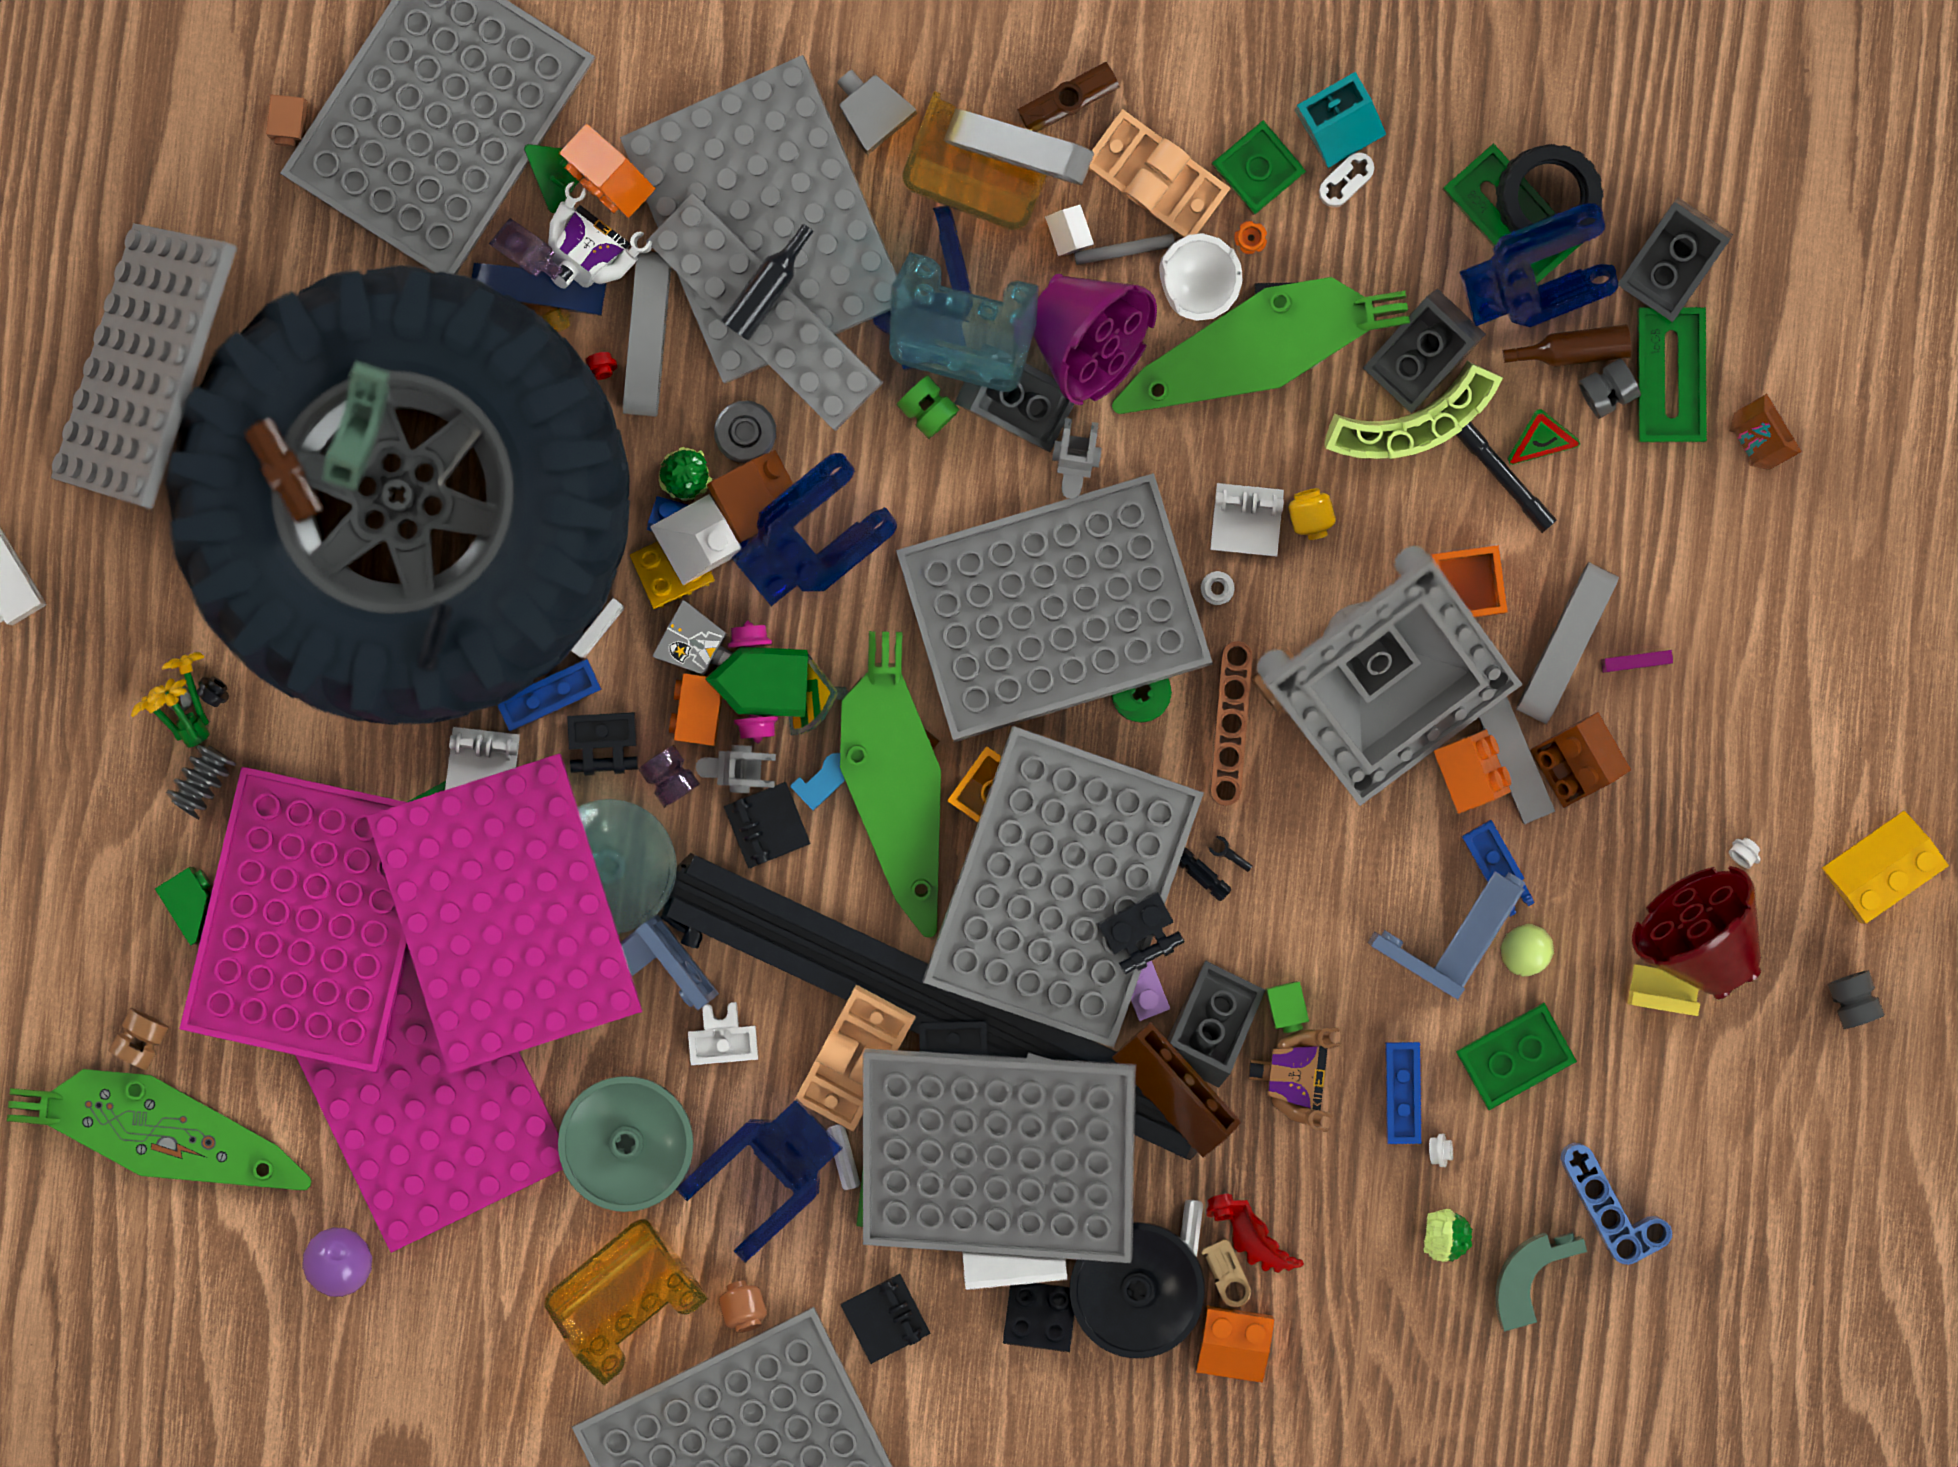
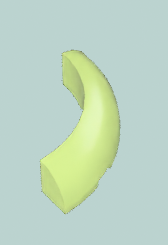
M1466 361L1453 384L1440 397L1428 406L1410 415L1386 421H1361L1334 413L1326 434L1325 448L1347 456L1374 459H1393L1429 450L1458 434L1478 413H1481L1496 393L1503 377Z

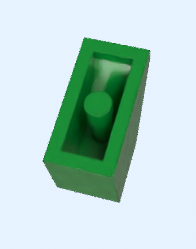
M188 867L155 888L190 946L198 944L201 940L211 897L208 888L212 886L206 874L201 869L196 871L194 867Z

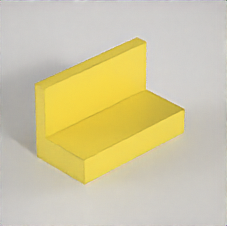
M1634 964L1627 1004L1698 1016L1700 1003L1697 1002L1699 989L1658 968Z

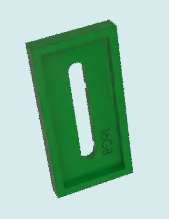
M1493 143L1443 187V190L1532 289L1583 243L1577 238L1574 242L1565 245L1542 247L1540 250H1534L1529 244L1521 241L1520 238L1513 236L1509 232L1508 227L1501 221L1497 208L1480 190L1481 184L1486 181L1490 182L1496 189L1501 173L1504 172L1507 164L1510 162ZM1523 178L1518 191V201L1525 217L1535 225L1545 228H1555L1565 224L1530 183Z
M1683 307L1673 322L1652 308L1637 309V385L1641 392V396L1638 397V443L1707 442L1706 307ZM1667 331H1674L1678 338V414L1673 419L1667 417L1665 413V334Z

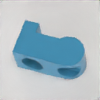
M833 753L827 756L823 762L822 769L807 783L799 777L790 785L813 811L845 782L840 769V753Z

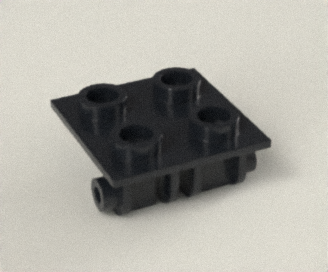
M786 782L724 806L748 869L811 844Z
M901 1274L840 1304L870 1364L907 1345L911 1346L922 1340L921 1338L931 1334Z
M1040 1283L1010 1285L1003 1344L1070 1353L1074 1312L1070 1300V1287Z

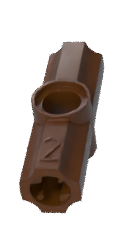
M1104 62L1070 81L1062 82L1056 89L1018 108L1017 111L1026 129L1039 132L1066 116L1076 114L1081 108L1117 90L1120 86L1112 69L1107 62ZM1067 90L1075 92L1078 97L1077 103L1070 107L1063 105L1059 100L1060 94Z
M271 418L257 423L244 432L262 463L261 469L273 490L280 494L287 510L297 524L310 519L323 510L305 478L307 474L293 450H289Z

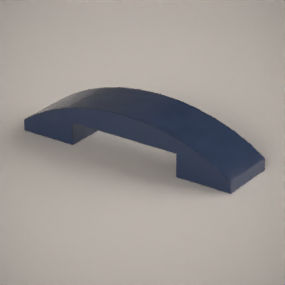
M473 264L472 279L481 281L503 295L508 294L521 303L602 316L607 283L598 284L594 282L586 288L573 280L566 288H560L551 279L553 272L493 264Z

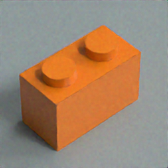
M683 673L682 680H676L674 700H679L678 713L671 714L669 733H674L675 741L716 746L723 697L705 680L707 678L705 676Z

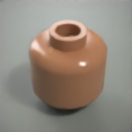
M745 1280L727 1285V1292L719 1298V1305L725 1325L728 1328L735 1329L736 1333L748 1332L762 1326L761 1321L766 1317L767 1310L760 1288L755 1285H747Z

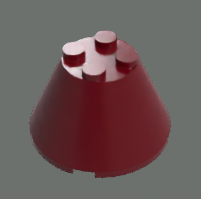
M1729 866V871L1717 872L1715 867L1700 870L1669 886L1646 907L1649 914L1642 924L1636 922L1632 933L1633 948L1643 961L1707 994L1713 995L1718 1000L1726 998L1732 990L1745 982L1754 981L1761 974L1759 967L1761 954L1755 886L1744 870Z

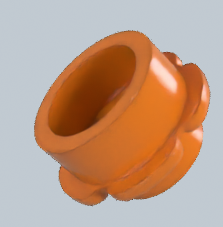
M1247 221L1240 225L1239 231L1235 232L1234 240L1236 245L1240 246V250L1243 253L1254 254L1255 251L1260 252L1265 248L1267 244V239H1265L1267 231L1261 224ZM1249 235L1254 236L1253 241L1248 240Z

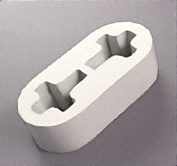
M1360 152L1349 156L1321 184L1319 189L1321 201L1328 207L1333 208L1343 205L1373 175L1374 163L1367 154ZM1355 161L1359 164L1364 161L1367 164L1364 169L1366 175L1363 177L1361 174H1357L1350 180L1347 175L1353 169L1351 162ZM1343 180L1346 185L1340 191L1342 198L1333 197L1329 199L1326 196L1329 191L1326 186L1331 184L1335 187Z

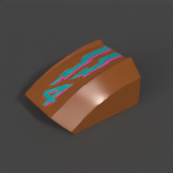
M1767 394L1734 413L1730 432L1735 433L1751 460L1750 466L1770 470L1802 452Z

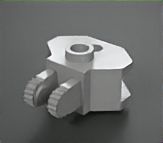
M1065 418L1062 442L1055 441L1052 461H1059L1057 473H1063L1061 488L1063 496L1074 500V498H1078V495H1080L1083 478L1091 477L1092 467L1099 468L1102 448L1095 447L1099 423L1092 422L1090 438L1070 436L1072 419Z
M732 745L731 751H719V758L704 757L698 760L695 771H697L700 777L718 778L717 785L730 786L729 792L749 793L750 787L774 788L775 781L761 780V761H776V754L753 753L752 746Z

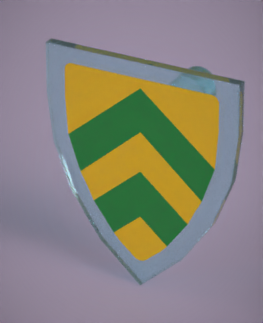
M809 654L805 717L789 716L790 734L792 736L805 734L816 728L825 719L834 701L843 700L848 694L846 687L833 686Z

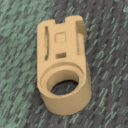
M1224 1238L1213 1245L1204 1247L1201 1253L1202 1255L1208 1254L1205 1258L1214 1278L1218 1279L1214 1282L1222 1300L1231 1307H1240L1246 1304L1250 1298L1251 1289L1229 1240ZM1231 1282L1243 1284L1245 1287L1243 1298L1238 1301L1228 1299L1225 1293L1228 1284Z

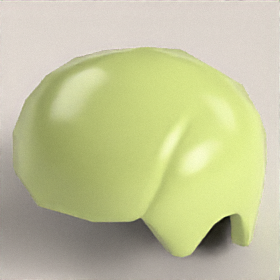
M1525 924L1511 930L1506 934L1500 947L1503 963L1509 971L1522 977L1531 976L1543 971L1549 965L1554 954L1552 938L1545 929L1533 924Z

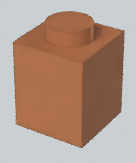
M270 95L266 135L270 139H275L274 144L294 147L295 142L302 140L305 135L308 102L306 99Z

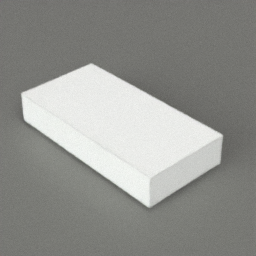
M613 598L571 651L580 658H585L625 609L624 605Z

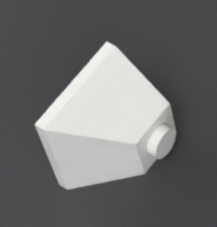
M710 494L650 526L683 586L742 554L737 539Z

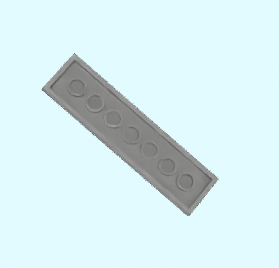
M694 193L646 240L647 243L652 241L651 247L722 318L762 264V261ZM786 287L750 340L744 339L835 431L883 384L788 287Z

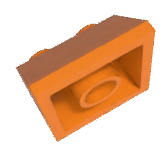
M1206 1305L1196 1372L1263 1383L1270 1353L1274 1317L1272 1315Z

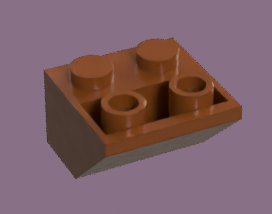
M1599 712L1579 721L1530 750L1563 808L1610 785L1631 771L1630 766Z

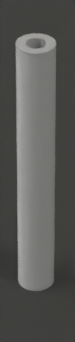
M1172 233L1074 252L1076 265L1165 249L1169 248L1175 241Z

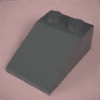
M1677 197L1617 285L1673 322L1726 247L1733 234Z
M1438 289L1429 294L1410 314V324L1401 325L1363 367L1411 414L1486 335Z
M985 343L954 404L1048 452H1051L1065 424V418H1068L1074 406V403L1063 396L1053 377L1005 351Z
M1205 960L1171 1028L1167 1040L1204 1081L1219 1088L1231 1074L1265 989Z

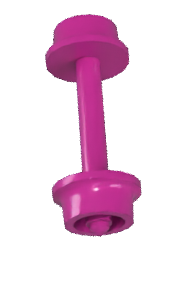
M747 620L743 627L731 628V642L727 645L728 648L771 645L772 640L767 637L765 625L753 626V623ZM749 715V718L734 720V724L739 727L741 739L753 738V741L759 744L763 737L775 736V723L779 719L778 716L763 717V715Z

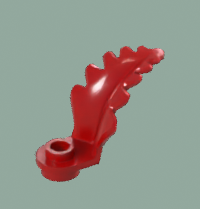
M1221 1194L1213 1196L1206 1201L1208 1206L1205 1209L1207 1217L1214 1218L1215 1221L1230 1219L1232 1223L1233 1247L1239 1253L1247 1252V1262L1250 1265L1261 1261V1269L1263 1271H1269L1273 1267L1276 1273L1281 1272L1283 1269L1290 1271L1293 1268H1300L1304 1265L1303 1260L1290 1257L1287 1252L1278 1249L1280 1245L1277 1241L1267 1236L1269 1233L1267 1225L1254 1214L1248 1200H1234L1231 1194Z

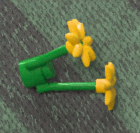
M194 652L189 655H183L180 659L173 658L162 666V670L178 667L180 674H184L185 679L175 682L173 678H170L166 682L165 687L160 685L151 689L148 696L142 697L141 702L133 707L131 716H136L144 709L150 714L154 713L171 730L177 741L183 740L187 748L194 747L205 741L210 735L206 728L209 720L204 714L191 674L193 671V661L205 658L204 655L200 652ZM186 683L197 716L193 712L185 714L178 703V696L187 693L186 689L182 688ZM165 703L167 706H171L178 716L177 726L160 709Z

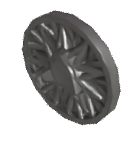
M737 401L728 405L718 415L714 425V439L719 450L728 459L738 463H747L770 452L776 440V424L771 413L762 405L753 401Z

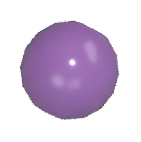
M332 1227L319 1232L311 1239L303 1254L302 1268L307 1281L318 1292L329 1297H344L355 1293L365 1284L372 1270V1255L368 1244L356 1232L347 1228Z

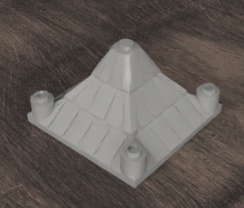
M1418 546L1407 547L1398 554L1395 560V568L1401 577L1393 585L1388 586L1376 595L1372 601L1348 605L1339 610L1331 618L1323 637L1304 649L1300 655L1290 659L1282 650H1271L1265 653L1257 664V671L1264 683L1359 806L1522 685L1432 558Z

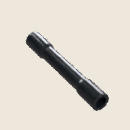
M1471 421L1462 428V431L1456 434L1467 449L1478 457L1521 506L1524 514L1541 533L1557 521L1543 503L1532 495L1489 446L1486 438Z

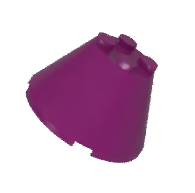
M1058 273L1051 278L1048 287L1041 295L1033 298L1028 303L1026 314L1030 316L1029 329L1066 399L1076 405H1083V401L1089 398L1095 402L1116 388L1134 368L1147 346L1142 341L1148 326L1154 328L1157 317L1156 299L1149 290L1140 285L1067 277Z

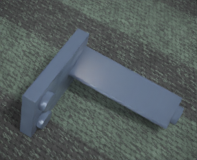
M1494 872L1435 968L1402 949L1401 946L1404 942L1384 930L1382 935L1374 931L1367 943L1458 1000L1465 989L1464 986L1524 892L1523 886L1526 882L1510 872L1505 877Z
M659 915L646 921L621 941L632 976L657 957L681 988L679 994L689 1007L694 1005L699 1010L719 995L718 991Z

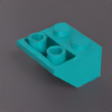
M1356 71L1299 103L1295 108L1297 116L1327 168L1386 136L1373 101Z

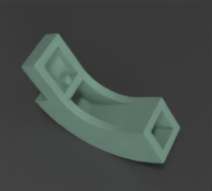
M355 362L351 371L345 409L336 436L326 455L322 480L356 490L370 458L382 421L389 387H387L389 372Z
M1543 1232L1521 1243L1509 1255L1501 1268L1495 1289L1497 1315L1501 1328L1504 1331L1537 1323L1530 1296L1534 1277L1541 1268L1553 1261L1587 1252L1584 1239L1581 1236L1574 1237V1233L1563 1234L1555 1237V1243L1550 1244L1548 1235Z

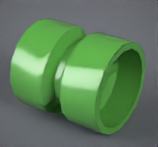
M927 375L910 389L896 405L908 418L915 417L917 419V428L930 439L960 409L948 396L941 397L939 395L940 387ZM928 399L932 405L924 412L920 405Z

